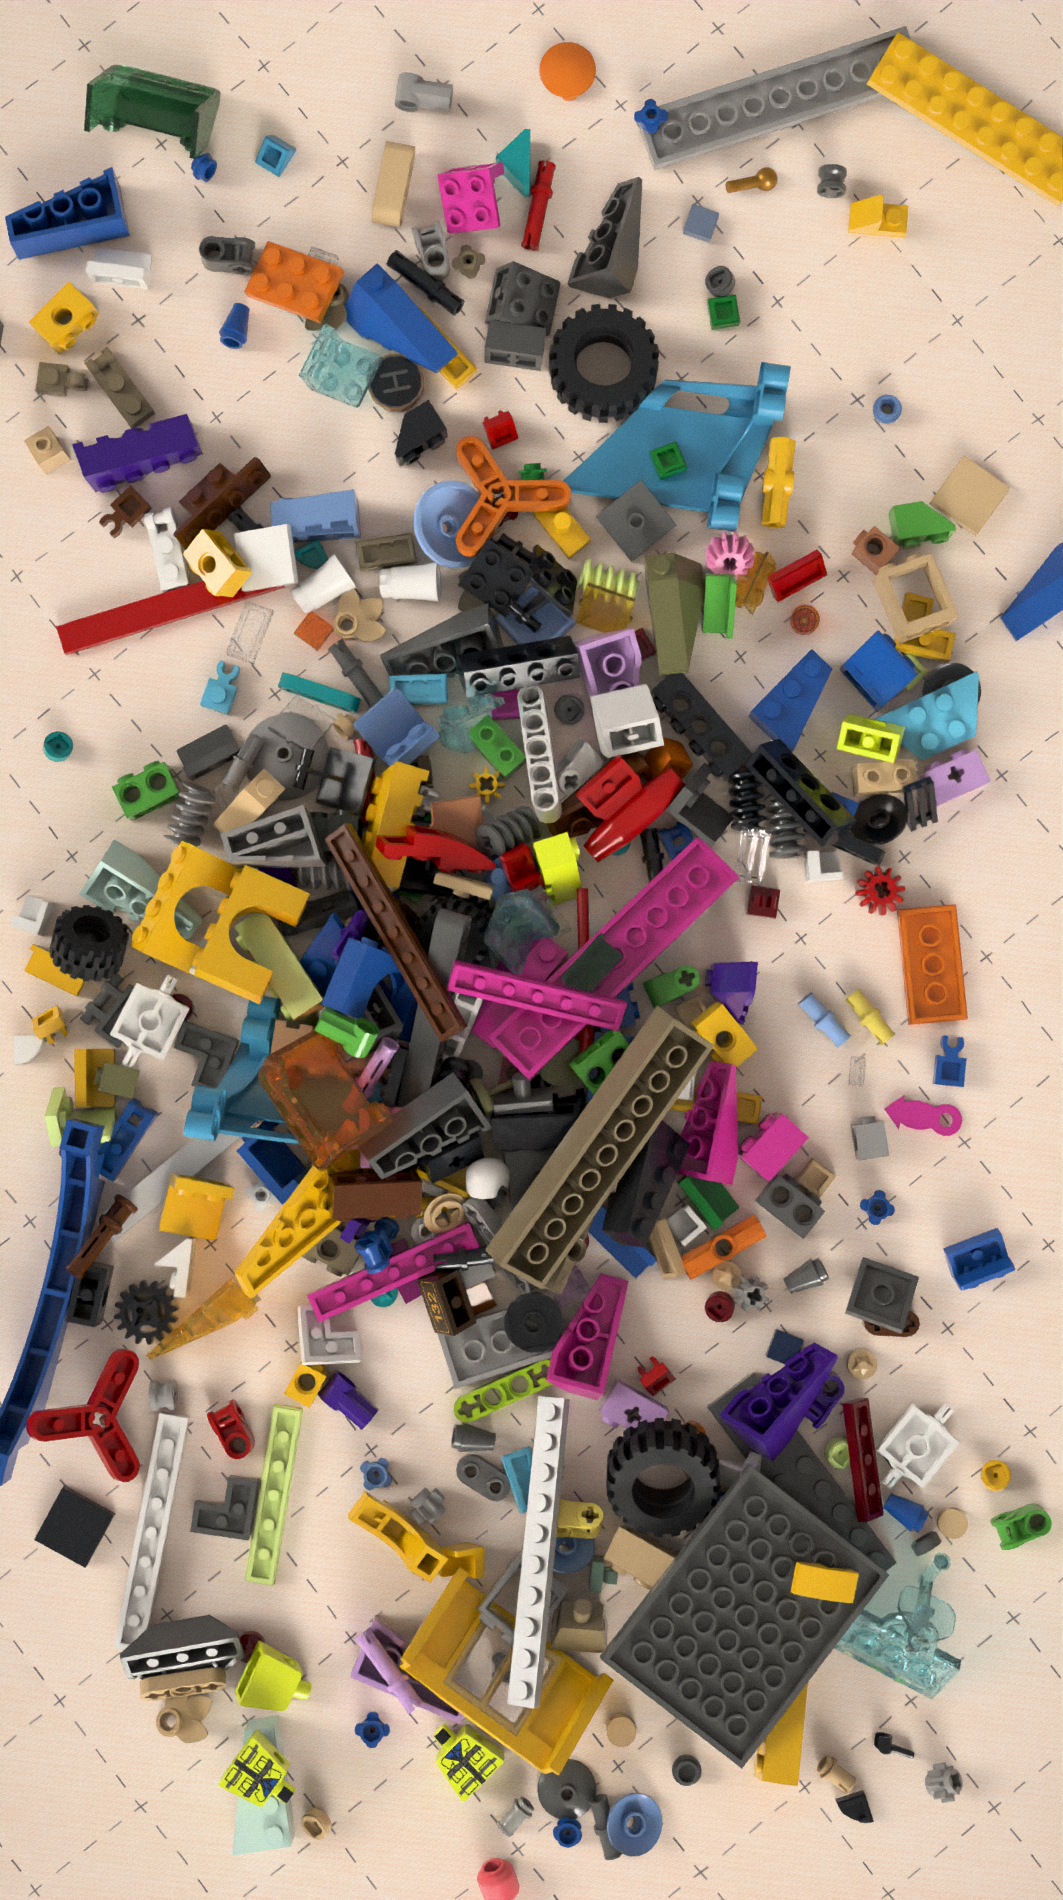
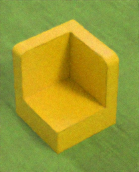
M469 1542L440 1546L448 1560L438 1572L439 1576H453L458 1567H461L469 1573L468 1577H485L484 1546Z

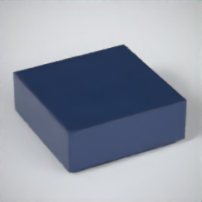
M775 1329L765 1356L785 1364L788 1359L800 1352L804 1340Z

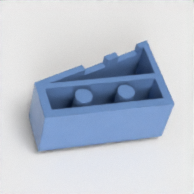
M354 489L296 499L279 498L277 502L270 503L271 525H291L293 543L311 542L316 539L326 541L361 538L359 503Z

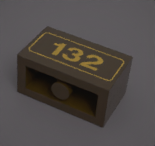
M459 1269L440 1271L439 1273L433 1271L417 1278L435 1333L455 1336L477 1323Z

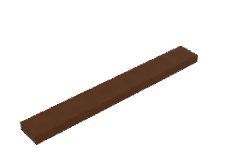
M343 824L324 840L441 1043L446 1042L468 1027L352 824Z

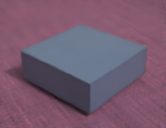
M692 204L683 234L710 243L719 213Z

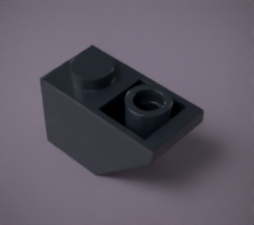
M429 400L404 414L395 450V458L399 467L405 463L410 465L416 462L421 457V453L429 448L431 450L439 448L445 443V438L448 437L447 428Z

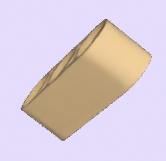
M386 141L372 208L373 223L401 227L414 166L415 146Z

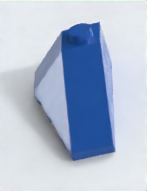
M378 263L356 281L345 304L347 311L345 321L359 336L367 340L370 338L382 344V347L390 351L394 350L406 356L408 360L435 373H438L458 355L451 344Z
M1063 542L1054 548L1027 585L1000 617L1015 641H1018L1063 611Z

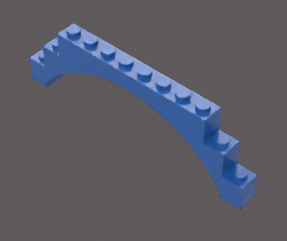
M67 1119L59 1147L62 1160L60 1197L49 1261L28 1337L0 1408V1486L11 1480L18 1451L29 1443L30 1436L26 1429L28 1418L35 1411L46 1408L68 1324L66 1318L75 1276L69 1273L66 1267L92 1234L105 1181L98 1179L105 1154L98 1152L104 1126L79 1119Z

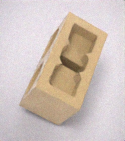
M915 760L895 761L894 763H857L852 767L854 797L903 794V786L917 781Z

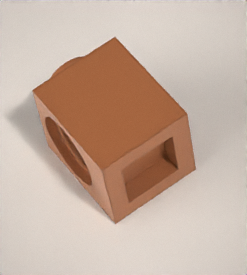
M873 526L869 532L863 530L853 541L856 547L851 554L877 576L878 570L894 558L900 547L877 527ZM876 544L880 549V554L873 555L869 553L867 545Z

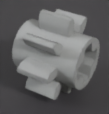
M755 1274L751 1276V1279L740 1276V1284L738 1286L732 1285L737 1295L733 1298V1301L736 1304L742 1303L741 1308L745 1312H748L750 1307L760 1311L764 1301H769L765 1294V1290L769 1286L764 1282H760V1278Z
M425 1487L410 1502L414 1507L411 1511V1516L419 1524L424 1520L430 1525L433 1524L446 1510L442 1505L445 1497L437 1488L430 1492Z
M945 1762L933 1764V1770L927 1771L928 1774L925 1777L927 1792L933 1796L934 1800L941 1799L942 1803L955 1801L954 1795H959L963 1787L960 1773L954 1769L953 1765L947 1766Z

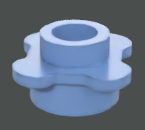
M380 1458L376 1462L370 1463L365 1461L362 1463L360 1470L364 1473V1487L367 1490L391 1485L392 1477L388 1473L389 1462L387 1459ZM375 1471L379 1472L378 1477L374 1476Z

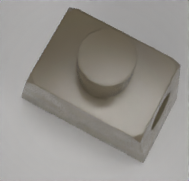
M583 1598L577 1601H561L552 1619L551 1650L602 1653L607 1647L608 1622L604 1604L590 1602Z

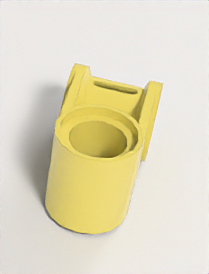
M560 1499L556 1537L596 1538L602 1528L603 1511L601 1507L592 1502ZM587 1519H592V1523H587Z

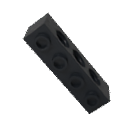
M571 636L457 655L459 678L466 698L580 678L578 651Z
M683 673L668 675L651 690L650 694L656 710L661 714L665 712L670 717V726L678 735L683 733L689 739V748L696 756L700 757L702 755L708 761V765L713 769L711 773L715 778L721 777L726 781L744 766L753 755ZM678 698L684 699L688 703V709L682 712L677 711L673 707V701ZM702 720L707 725V731L696 733L692 729V722ZM713 742L723 743L726 748L725 754H714L711 751V744Z
M780 739L760 744L745 764L751 773L821 847L841 841L856 823L855 817Z

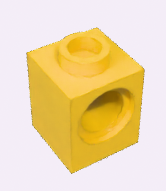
M301 1361L284 1395L310 1408L329 1374L328 1371L324 1370L325 1365H302ZM305 1373L313 1375L315 1386L305 1387L301 1383V1375Z

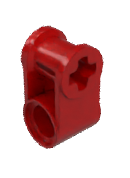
M235 1399L230 1400L229 1405L218 1411L207 1413L210 1426L218 1436L229 1457L241 1459L253 1450L255 1446L254 1435ZM227 1415H231V1417H229V1418H227V1419H225V1420H223V1421L221 1420L222 1418L226 1417ZM234 1437H242L246 1441L245 1451L235 1449L233 1445Z

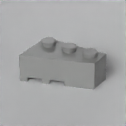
M304 805L220 833L228 861L236 869L244 868L245 865L252 868L327 867L311 813Z

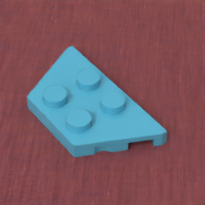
M975 671L875 718V720L905 726L902 745L921 760H925L976 736L979 674Z

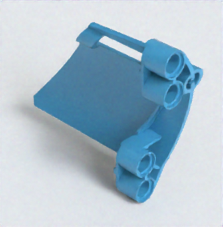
M761 362L757 386L665 379L639 405V409L580 466L567 476L563 482L568 484L571 493L617 499L641 479L661 506L709 513L707 528L735 532L738 525L740 503L774 421H782L791 366ZM678 391L725 397L729 400V407L723 414L664 407V405ZM676 441L687 465V470L660 480L649 456V451Z
M264 996L260 1004L249 1000L247 1017L243 1021L241 1030V1044L217 1088L201 1085L195 1086L191 1110L188 1111L185 1120L184 1136L215 1141L219 1134L315 1146L321 1143L328 1133L338 1132L347 1119L353 1122L360 1119V1112L357 1115L346 1112L342 1107L344 1100H346L353 1089V1081H342L338 1079V1076L326 1075L325 1078H315L309 1076V1073L304 1072L305 1079L302 1087L286 1088L278 1085L274 1081L277 1069L270 1053L275 1021L279 1019L281 999ZM375 1085V1092L366 1099L361 1108L379 1105L384 1098L380 1097L382 1085ZM264 1120L306 1128L300 1135H292L250 1127L256 1121Z

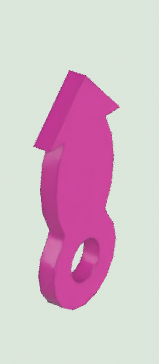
M903 1095L884 1109L898 1129L900 1123L912 1129L925 1130L931 1128L937 1134L951 1136L962 1125L960 1111L955 1106L949 1104L933 1107L922 1101L910 1100L904 1102L905 1095ZM944 1113H948L952 1117V1124L948 1127H943L939 1122L940 1116Z

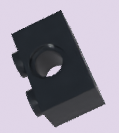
M93 1262L82 1279L75 1277L66 1322L90 1327L102 1324L114 1270L113 1265Z

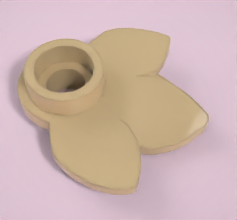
M355 589L342 594L338 601L339 613L333 619V630L336 635L342 639L356 637L363 642H372L381 638L386 633V630L377 620L380 618L383 610V600L378 598L360 600ZM345 621L353 623L352 628L349 630H344L342 624Z
M204 1695L165 1699V1707L160 1710L156 1718L158 1731L166 1737L177 1736L184 1743H195L204 1740L208 1736V1731L201 1721L208 1715L212 1700ZM171 1715L176 1718V1724L173 1727H170L167 1723Z

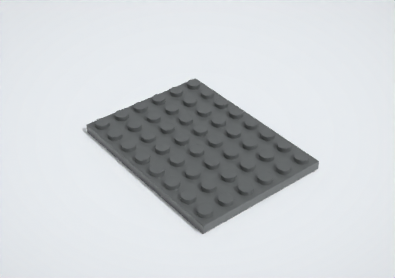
M748 1463L602 1652L600 1658L732 1762L743 1768L885 1582L889 1574ZM796 1562L819 1563L828 1568L852 1569L858 1572L859 1576L853 1603L816 1599L790 1592Z

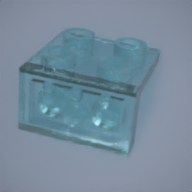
M324 324L298 376L312 391L358 408L383 358L380 354L343 341L334 328Z

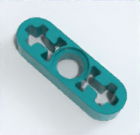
M283 672L278 684L280 689L354 714H357L361 699L354 695Z

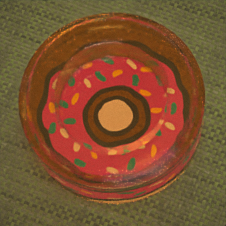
M810 605L798 606L790 617L792 629L800 635L813 633L820 622L818 611Z

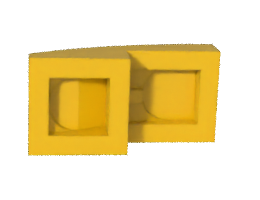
M796 1562L790 1592L816 1599L853 1603L859 1573L852 1569L828 1568L819 1563Z

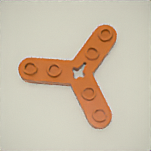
M467 436L457 443L456 457L480 494V498L456 535V547L463 556H477L487 539L493 536L507 512L562 511L570 504L571 489L567 483L560 480H507L479 438ZM500 492H504L505 499L499 498L498 501H496L495 507H493V493L499 494Z

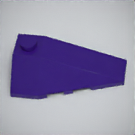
M758 962L711 964V969H706L705 986L709 987V994L712 998L723 1004L739 1025H744L745 1015L748 1014L749 1005H751L755 995Z
M812 1343L785 1362V1367L773 1375L766 1374L761 1378L762 1382L749 1391L745 1388L739 1392L721 1412L720 1418L751 1449L773 1462L793 1438L838 1360V1356L819 1344Z

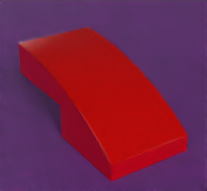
M521 843L499 856L508 883L522 910H526L547 897L542 875L535 869L530 848L525 843Z

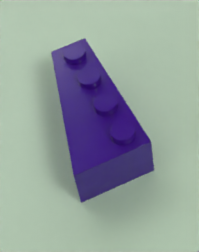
M184 414L151 423L149 425L150 430L146 431L136 427L125 430V433L120 438H109L108 435L96 438L97 443L84 447L82 442L72 444L83 477L95 492L106 493L114 490L118 484L138 482L143 479V475L151 472L163 473L176 463L187 464L195 461L197 456L203 453L188 415Z

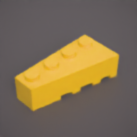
M398 761L378 777H375L372 782L371 793L374 796L372 804L368 806L366 812V820L369 822L367 831L363 833L361 842L391 893L399 889L407 856H402L400 860L385 858L375 847L377 835L405 836L406 825H416L411 822V818L415 814L417 807L421 806L423 795L418 794L420 783L427 781L429 775L428 770Z
M808 1683L758 1747L754 1763V1777L761 1781L798 1786Z

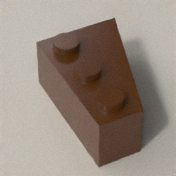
M413 1165L384 1179H381L376 1171L363 1173L364 1170L361 1168L328 1175L327 1209L332 1219L349 1222L353 1218L380 1220L382 1217L395 1216L396 1218L406 1219L410 1218L411 1215H421L423 1181Z

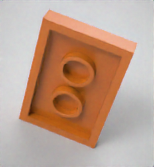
M267 241L244 293L252 299L321 324L344 275V271L341 267Z

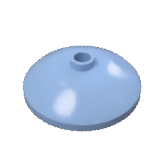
M449 480L431 486L419 498L414 512L415 535L422 550L434 562L448 568L470 566L476 556H463L456 547V535L480 498L479 492L466 483ZM442 524L447 526V532H444Z

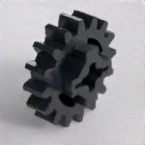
M146 1280L140 1281L139 1288L134 1283L129 1285L130 1293L126 1291L120 1293L124 1301L115 1303V1307L121 1309V1311L114 1315V1319H121L122 1321L117 1329L122 1330L126 1328V1339L133 1335L136 1336L135 1344L141 1343L143 1338H146L147 1344L151 1345L154 1341V1336L159 1341L165 1338L163 1331L170 1334L174 1330L170 1323H176L179 1319L173 1315V1312L179 1309L178 1305H172L171 1303L175 1299L174 1294L167 1296L165 1293L168 1290V1286L166 1285L158 1289V1281L156 1280L150 1286L147 1285ZM140 1293L153 1294L149 1299H142L140 1296H136ZM162 1302L165 1307V1316L161 1313L160 1304ZM154 1303L149 1312L151 1316L140 1321L143 1317V1309ZM128 1308L132 1311V1322L128 1316ZM150 1325L153 1328H157L154 1331L140 1330L143 1326Z

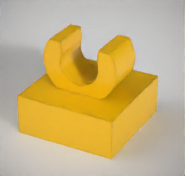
M58 1005L32 1019L33 1031L39 1040L46 1037L48 1043L54 1044L55 1040L51 1033L57 1030L61 1031L65 1037L68 1035L64 1014Z

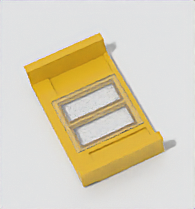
M458 1567L401 1656L400 1660L402 1662L399 1667L542 1773L554 1772L560 1775L614 1679L605 1673L598 1676L593 1675L561 1650H551V1643L546 1640L540 1708L534 1709L508 1705L513 1648L501 1638L504 1633L496 1626L490 1629L478 1619L481 1613L476 1608L486 1595L465 1581L469 1573ZM493 1601L488 1608L515 1630L516 1617Z

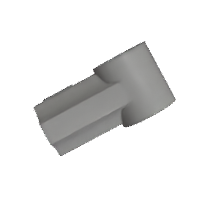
M401 73L398 78L394 104L398 109L407 112H415L419 108L450 112L453 85L425 81L421 76L414 73Z

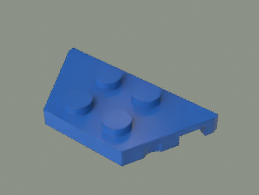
M336 912L330 915L322 930L318 932L312 944L306 949L300 959V964L323 996L326 994L339 962L334 960L331 954L341 937L340 931L345 927ZM381 979L378 983L390 1002L392 993Z

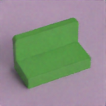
M706 573L702 633H725L727 639H733L737 588L735 574Z

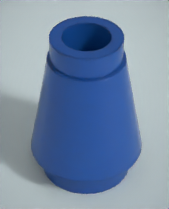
M241 303L233 304V308L219 331L221 336L220 342L223 345L232 349H240L247 342L250 312L248 306Z
M893 1493L889 1495L883 1506V1509L888 1511L907 1530H914L919 1533L929 1515V1512L924 1509V1505L898 1495L896 1496Z

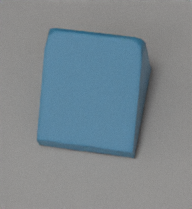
M267 135L255 163L280 177L294 156L296 148L275 135Z

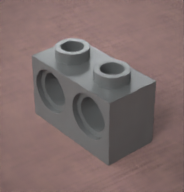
M785 1173L783 1177L776 1174L754 1201L804 1239L825 1212V1210L819 1207L822 1201L809 1191L806 1195L797 1189L799 1183ZM782 1186L787 1190V1198L783 1202L777 1203L774 1201L772 1194L777 1187ZM801 1205H807L810 1208L809 1217L803 1221L798 1220L796 1217L797 1208Z

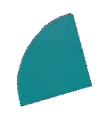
M318 539L294 551L295 558L304 566L312 569L320 568L328 560Z

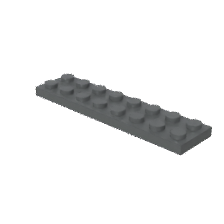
M754 1371L707 1406L745 1459H747L751 1451L759 1453L751 1449L719 1415L739 1392L745 1388L749 1391L761 1383ZM798 1430L773 1462L762 1455L760 1472L885 1571L897 1563L868 1523L858 1522L856 1507Z

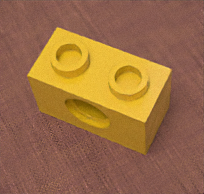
M68 281L29 323L34 331L60 355L64 350H69L75 344L76 338L83 330H88L95 324L96 317L99 314L94 305ZM72 316L68 324H60L63 317Z
M202 529L183 553V556L190 563V569L206 583V589L215 596L233 597L253 573L219 531Z
M718 1001L690 1023L698 1034L714 1045L713 1053L710 1054L713 1061L733 1064L738 1067L758 1050L757 1046L724 1005ZM721 1031H727V1041L722 1045H717V1034Z

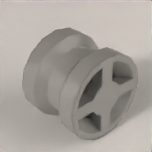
M169 1380L166 1384L151 1381L149 1385L151 1411H158L160 1408L165 1407L169 1410H176L178 1401L176 1381Z

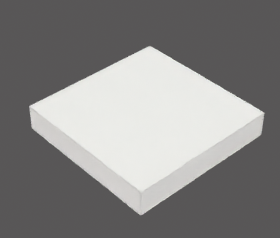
M283 524L234 533L236 552L253 572L241 586L242 591L248 592L298 583L291 525Z

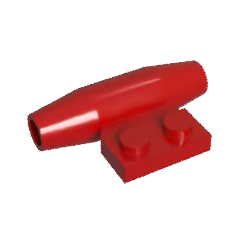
M618 755L575 794L595 817L604 819L583 844L584 848L597 862H600L626 846L664 813L686 784L670 767L641 786L640 777Z

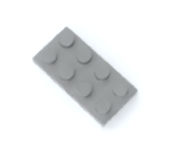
M508 1308L475 1318L476 1324L455 1336L437 1333L455 1389L550 1358L553 1349L562 1335L560 1334L558 1340L543 1352L529 1353L523 1351L521 1348L516 1347L506 1335L504 1318ZM531 1314L530 1319L525 1321V1325L531 1326L532 1330H538V1324L542 1323V1319L536 1318L535 1314Z

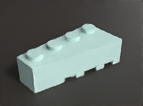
M278 1715L250 1719L244 1730L243 1746L257 1728L284 1756ZM286 1773L283 1779H285L288 1782ZM271 1794L263 1807H259L238 1796L232 1856L292 1846L295 1837V1827L291 1800L284 1804Z

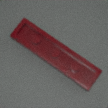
M857 1398L842 1403L857 1520L858 1522H868L883 1516L884 1513L868 1398Z

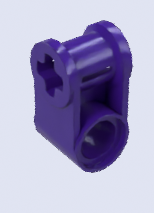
M833 1371L829 1373L825 1382L828 1380L837 1381L836 1390L826 1393L822 1390V1386L805 1415L812 1422V1427L818 1429L826 1421L845 1391L841 1378Z

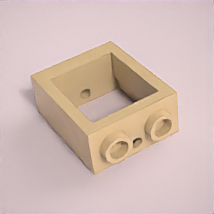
M921 553L914 554L906 558L905 563L897 566L895 563L887 564L878 570L879 573L872 581L899 644L951 625L959 616L932 553L924 556ZM923 568L941 611L908 623L890 580Z

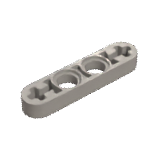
M470 1197L462 1204L464 1213L488 1246L503 1224L485 1199ZM502 1268L520 1292L524 1294L529 1293L536 1287Z

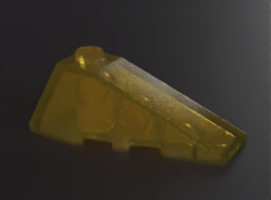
M236 1275L233 1276L146 1356L151 1360L233 1324L241 1317L248 1320L259 1310L256 1304L261 1298L258 1294L253 1298L247 1296Z

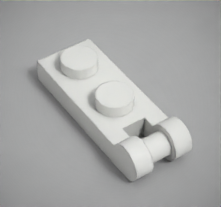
M165 508L163 512L158 514L154 512L144 514V521L149 532L161 591L165 593L190 585L191 581L187 562L183 556L184 548L173 536V533L179 528L174 508ZM167 524L168 531L160 532L159 525Z

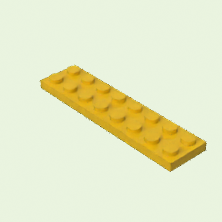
M897 32L868 80L867 85L1058 206L1063 200V137Z

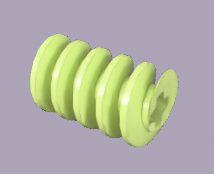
M588 558L583 566L577 590L580 586H583V595L587 596L594 589L595 599H598L604 592L605 602H609L613 596H616V605L618 606L621 605L624 599H627V608L631 609L640 580L636 581V572L632 571L628 578H625L624 568H621L617 575H615L613 565H610L606 571H603V563L599 561L595 568H592V560Z

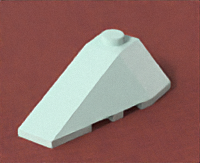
M113 840L79 895L106 911L114 912L116 909L130 914V919L139 922L140 918L143 919L145 916L148 902L154 898L161 876L140 855L118 841ZM180 898L175 908L174 922L178 933L182 937L190 939L203 922V919Z

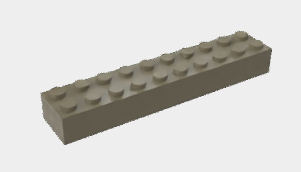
M656 1006L485 1249L500 1267L540 1289L544 1288L713 1049L714 1045L659 1006Z

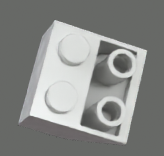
M647 684L590 696L601 754L610 758L664 746L659 715Z

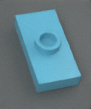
M447 674L389 676V691L395 687L398 688L411 705L448 704Z
M530 1446L501 1456L520 1514L527 1512L533 1456Z

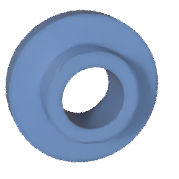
M882 395L873 405L874 417L884 424L895 422L902 412L900 401L893 395ZM882 407H890L892 413L885 414L882 411Z

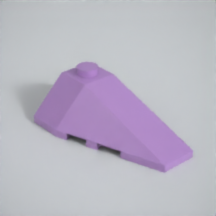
M634 628L601 633L573 642L578 651L579 670L589 698L593 695L640 685L639 668L641 666V653Z

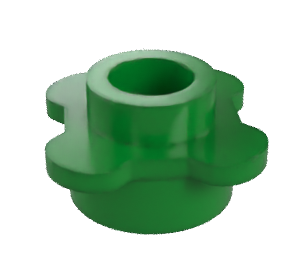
M541 463L523 464L524 470H518L522 480H544V472H547L546 468H541Z

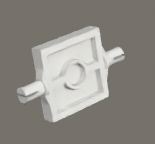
M167 974L160 990L149 988L136 982L110 1033L111 1036L123 1041L129 1047L122 1061V1064L125 1066L130 1057L133 1056L128 1067L133 1068L140 1053L150 1054L164 1060L190 1007L176 1001L170 995L178 981L177 978L173 977L169 987H167L172 978L171 975Z
M912 1403L875 1448L888 1459L893 1467L882 1480L890 1489H892L901 1476L912 1479L921 1488H924L959 1445L960 1442L952 1437L943 1425L952 1412H954L945 1403L934 1417L923 1413Z

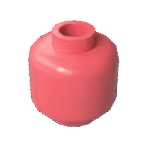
M492 1858L482 1865L477 1876V1882L484 1900H514L519 1893L520 1885L512 1864L507 1860Z

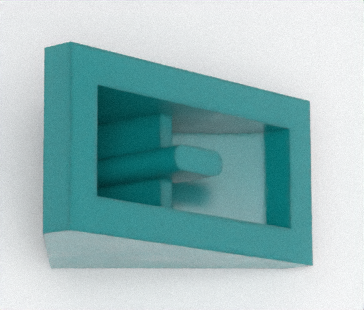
M524 129L496 156V163L503 162V176L524 197L530 196L531 129Z

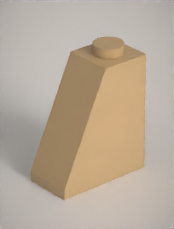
M263 769L240 792L213 825L223 833L257 821L274 804L285 788L269 772Z

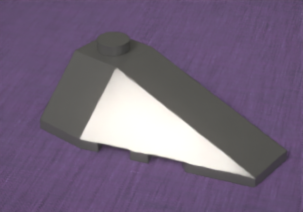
M640 177L616 185L601 212L604 217L601 224L596 230H591L587 237L591 242L584 253H578L567 283L569 287L606 298L631 292L638 270L642 199V179Z
M484 604L456 614L382 653L380 658L389 676L447 674V678H454L455 674H459L457 655L504 647L498 624L489 604Z

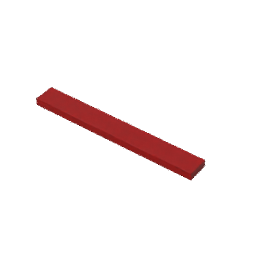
M200 581L56 626L64 654L69 655L285 588V586L248 592L242 591L241 587L233 597L211 594L205 587L206 583Z

